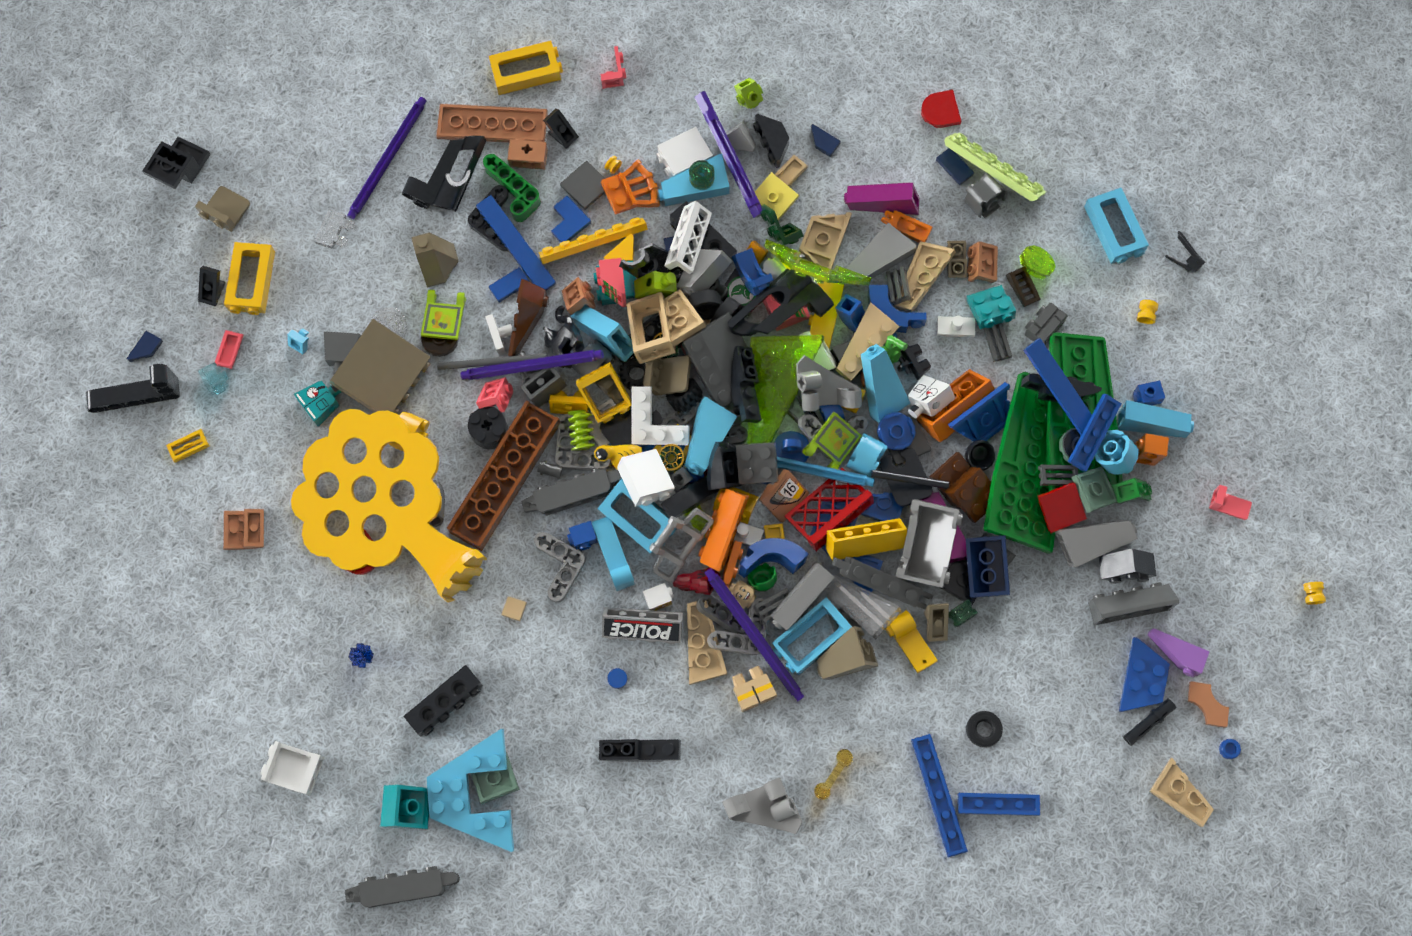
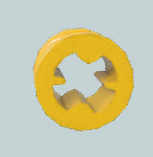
M612 156L606 162L604 168L610 170L611 174H614L621 167L622 161L617 160L616 156Z

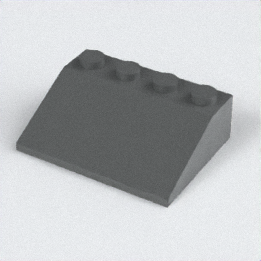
M729 312L681 342L710 398L722 407L733 402L731 372L734 348L736 346L747 347L742 336L731 333L728 321L732 317ZM755 362L758 379L760 382L765 378L763 377L757 363Z

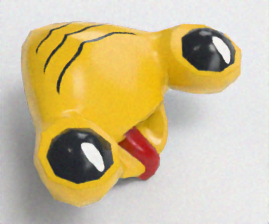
M602 445L595 449L594 457L598 461L603 462L610 459L612 467L617 469L622 457L642 453V447L638 445Z

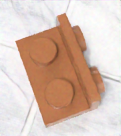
M980 241L970 246L967 253L968 281L973 282L979 279L991 283L996 282L998 246Z
M579 277L561 290L566 309L571 315L581 310L585 304L592 309L596 307L594 303L595 297L591 293L592 287L587 281L583 282Z

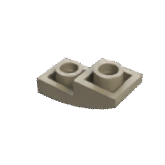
M947 241V247L955 249L956 252L947 264L948 278H967L966 241Z

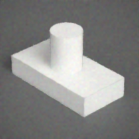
M493 314L485 316L499 356L506 354L502 339L511 336L513 331L512 325L509 324L498 328Z
M938 316L937 336L974 338L975 318Z
M740 522L734 541L751 546L762 539L764 530Z

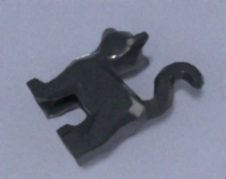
M563 305L556 309L555 318L559 323L565 324L558 331L550 330L546 326L543 327L546 333L544 337L545 346L551 348L555 356L569 354L572 349L573 353L582 352L585 349L580 330L574 325L568 315L562 316L565 309ZM572 365L559 366V367H561V368H564V367H565V368L571 369V368H572Z

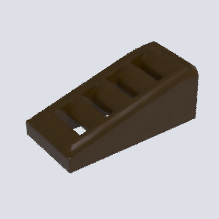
M1026 266L1006 275L1023 307L1041 300ZM1022 275L1023 278L1017 280L1016 276ZM1025 281L1026 284L1020 287L1019 283ZM1025 288H1029V289H1030V291H1028V292H1025V293L1022 292V290L1025 289ZM1030 294L1034 296L1028 300L1025 299Z

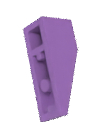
M1154 628L1148 632V636L1178 669L1183 670V674L1190 677L1202 674L1210 651Z

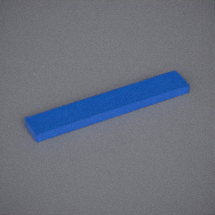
M492 195L476 204V208L531 282L545 290L554 286L556 281Z
M1039 338L1023 351L1079 434L1082 435L1092 414L1041 338Z
M931 734L911 739L947 857L968 852Z

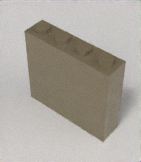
M372 319L331 378L329 384L374 413L388 410L397 414L399 403H405L410 395L407 392L411 386L415 388L420 380L418 377L420 372L423 371L425 373L431 363L428 362L430 356L378 321Z

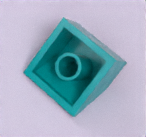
M398 784L384 785L380 827L428 829L429 803L427 788Z

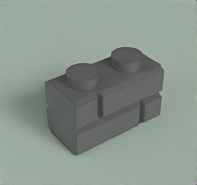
M1049 303L1046 307L1043 305L1037 312L1038 317L1035 320L1031 319L1025 326L1027 329L1025 336L1030 340L1035 341L1041 338L1046 345L1050 340V336L1057 332L1066 321L1067 314L1061 309L1059 310L1053 303Z

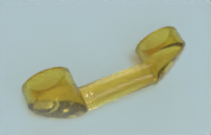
M842 749L837 753V765L825 783H819L815 786L814 793L818 799L826 800L830 797V788L843 768L852 764L853 756L849 750Z

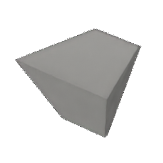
M744 120L726 133L733 148L749 152L754 151L756 144Z

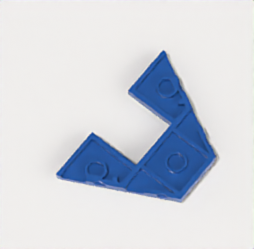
M885 492L883 494H873L874 503L860 514L880 522L898 519L903 507L897 505L892 493ZM822 501L821 509L832 510V501ZM835 501L834 510H842L846 506V502ZM820 514V522H828L831 519V514ZM858 517L846 527L855 526ZM813 526L810 536L816 532L817 526ZM825 544V545L822 547V549H823V551L829 556L828 552L826 551V544ZM868 555L852 557L878 570L881 569L883 563L882 560ZM852 580L866 597L870 598L873 589Z

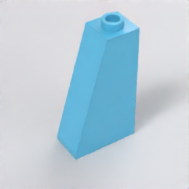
M718 154L661 182V190H658L660 201L664 200L665 206L681 204L685 201L691 202L729 194V182L722 154ZM697 167H707L714 174V183L708 189H696L689 181L690 173ZM701 168V173L697 177H691V181L694 184L697 178L699 182H705L707 180L705 173H712L707 169L703 173L704 168ZM700 169L695 170L693 173L700 172ZM708 178L707 182L709 185L712 183L713 178ZM699 183L697 186L698 188H706L703 183Z
M586 305L570 316L581 331L592 339H597L622 361L625 362L634 353L632 340L616 321Z
M877 344L870 346L861 354L870 417L879 423L884 416L899 412L909 405L910 401L886 350Z
M705 396L697 408L684 465L692 474L702 476L708 467L715 442L724 440L737 418L735 414Z
M1126 400L1118 412V430L1186 438L1193 432L1194 421H1191L1192 414Z

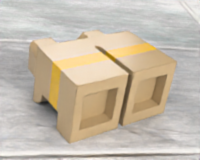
M759 666L749 670L752 680L748 682L745 681L742 673L732 677L733 691L742 712L758 706L759 703L761 705L777 698V694L767 674H764Z

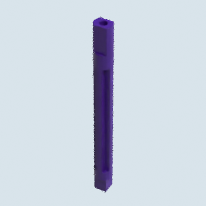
M702 91L694 98L753 218H758L761 216V204L706 91Z

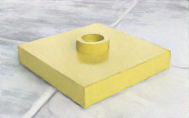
M772 172L755 191L760 204H765L773 209L778 221L800 197Z

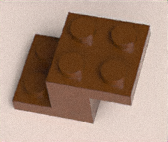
M960 452L954 453L929 478L949 481L948 489L938 488V490L951 506L961 508L973 523H976L986 514L991 481L981 468L970 467Z

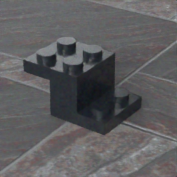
M178 136L172 146L161 141L142 172L176 189L182 179L192 184L211 154L209 151Z

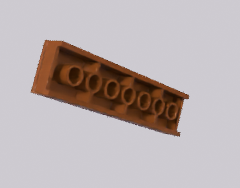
M527 400L525 401L447 526L450 534L480 551L484 549L561 423L558 417H554Z

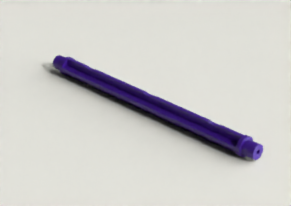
M419 97L418 101L412 106L350 206V211L347 214L349 218L354 220L356 215L362 210L423 111L424 105L427 102L425 98Z
M588 350L467 369V371H461L460 375L462 380H473L596 361L597 359L604 358V353L602 350Z
M712 568L704 572L708 577L709 583L790 695L794 696L797 702L804 697L800 691L801 688L718 573L716 574Z

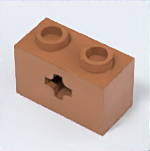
M521 138L510 139L507 159L509 166L546 170L547 143L541 140L525 141Z

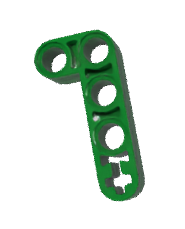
M488 154L484 157L483 165L486 173L498 184L504 186L516 198L510 205L513 219L517 222L525 221L541 204L538 190L495 154ZM503 175H509L507 178H502ZM516 186H522L520 189H515ZM530 197H536L534 200H528ZM519 209L523 210L521 213H516Z

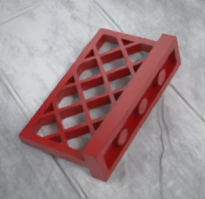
M828 479L784 517L817 552L826 544L827 530L845 528L874 503L873 494L868 489L865 490L861 485H850V483H847V485H836V480ZM825 489H833V496L822 497V492ZM836 489H847L846 497H835ZM849 489H858L861 494L857 497H849ZM811 501H818V509H807V505ZM821 501H832V510L821 509ZM835 501L846 502V506L842 510H834ZM796 513H804L803 522H795L792 517ZM807 513L818 514L817 522H806ZM820 514H831V519L828 522H820ZM806 526H817L816 532L809 536L806 533Z

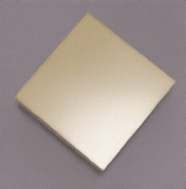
M508 596L501 615L521 622L527 602Z

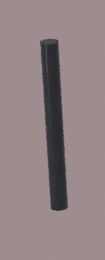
M872 470L871 477L944 489L949 488V481Z

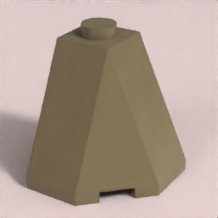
M430 232L411 237L427 288L445 283L452 269L459 262L454 244Z
M851 627L817 659V671L822 679L830 680L878 667L874 649L870 642L863 639L864 632L861 627Z

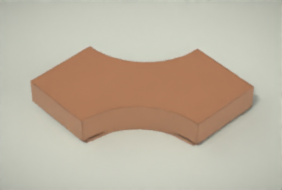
M1189 682L1188 702L1195 704L1201 709L1205 716V725L1227 728L1229 707L1221 705L1214 698L1211 684Z

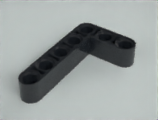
M153 364L149 366L150 380L88 390L86 392L87 411L98 413L178 399L180 397L179 379L167 365Z

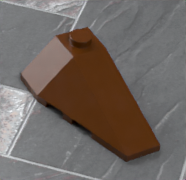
M521 279L516 303H518L519 313L514 314V328H516V331L511 333L508 357L519 354L543 315L544 308H547L549 305V297L546 294V290L525 279Z

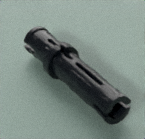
M1167 698L1159 707L1153 708L1145 719L1126 733L1123 739L1128 745L1133 746L1155 725L1162 723L1164 718L1177 708L1176 705Z

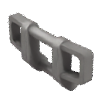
M695 508L684 520L671 516L668 520V525L657 541L649 547L652 552L659 555L653 566V572L666 581L671 582L680 568L686 563V558L698 541H702L704 538V534L713 524V518L698 508ZM695 515H700L708 521L701 531L688 524ZM674 528L681 529L692 536L679 556L662 546ZM663 557L676 564L670 575L658 569Z

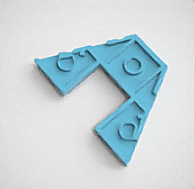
M504 729L498 730L426 778L430 819L513 852L514 841L511 810L471 814L468 773L507 769Z

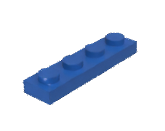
M1108 394L1102 395L1068 460L1070 464L1082 471L1088 470L1122 403Z
M958 793V814L1040 816V795Z

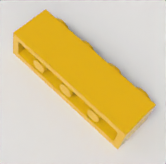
M823 275L822 281L818 280V285L831 298L834 306L821 318L815 313L814 315L810 314L808 325L811 326L810 333L813 340L823 338L830 349L838 315L835 307L841 301L845 279Z
M898 518L827 530L826 551L833 561L834 557L842 560L846 557H860L903 549L907 528L902 520Z

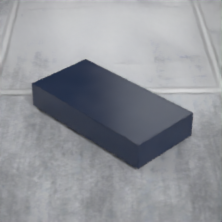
M950 148L936 157V161L959 186L974 175L972 169Z

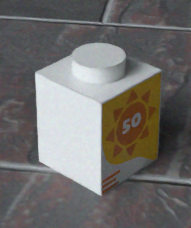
M665 583L643 591L649 610L657 611L672 605L671 599L674 598L671 587L667 588Z

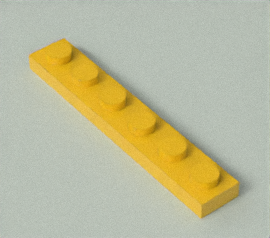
M637 217L631 219L626 224H615L611 229H600L595 231V234L589 236L582 235L577 240L571 242L564 241L559 246L543 248L538 253L542 264H546L627 237L630 234L633 235L648 230L645 220Z

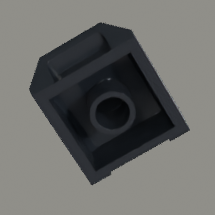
M726 441L715 442L712 449L707 472L708 490L742 486V484H739L736 446Z

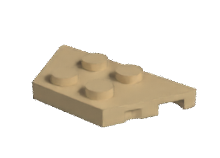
M846 212L844 215L827 214L826 216H811L799 252L805 254V257L823 275H830L852 216L851 212Z

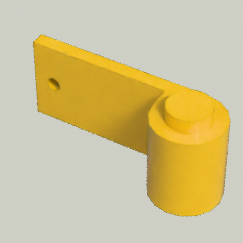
M907 610L886 622L885 630L890 637H894L917 673L938 662L916 629V623Z

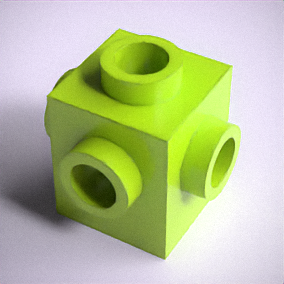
M747 78L734 86L739 105L752 109L763 101L761 95L763 94L762 88L755 80Z

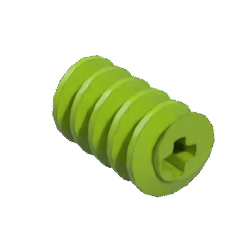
M585 410L568 412V415L573 416L568 419V422L573 423L569 426V430L574 431L570 433V437L574 438L570 444L576 446L571 451L588 450L595 446V444L589 443V440L594 439V436L588 435V433L594 431L592 428H588V425L592 424L593 421L587 420L592 414L587 413Z

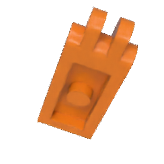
M886 210L884 213L886 217L881 219V222L884 224L890 223L907 238L918 243L920 241L926 242L932 230V226L896 210L893 213Z
M734 541L729 552L722 580L728 588L731 579H735L738 567L735 566L737 560H741L744 549H741L742 542Z

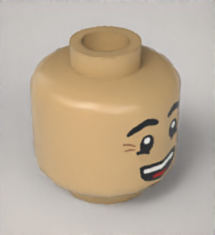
M739 580L736 584L732 582L728 588L743 609L745 607L749 608L756 598L754 588L742 580Z

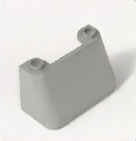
M914 499L910 508L913 515L909 517L910 522L903 554L900 559L902 563H900V567L897 569L896 577L943 588L944 584L949 583L951 573L947 572L957 525L961 526L963 514H960L959 509Z

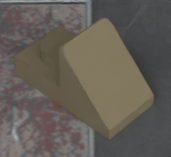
M610 374L595 383L615 404L624 401ZM623 384L626 392L632 400V392Z
M948 603L931 604L924 611V616L927 620L928 642L948 640Z

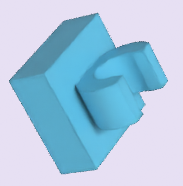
M301 329L298 333L291 330L287 334L288 346L303 355L308 350L307 341L309 338L307 335L309 332Z

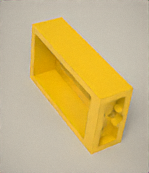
M552 41L490 55L489 60L498 94L502 95L561 80L560 73H563L561 62L557 63L556 58L559 57L557 47H553ZM548 54L549 66L506 77L501 76L499 65Z
M234 242L224 305L231 313L240 314L241 312H248L251 315H259V313L266 312L275 250L272 245ZM243 256L260 257L254 294L251 299L236 298Z

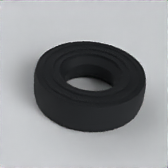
M980 711L970 717L966 725V732L973 744L987 748L995 745L1001 739L1003 726L1000 719L994 713ZM980 722H988L991 725L992 733L990 736L982 737L978 734L977 725Z

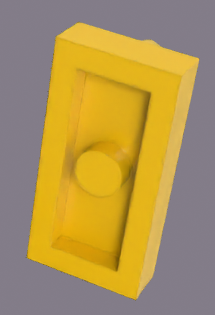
M563 390L556 395H550V413L568 414V412L574 410H585L588 413V405L580 390L576 391L573 396H567Z

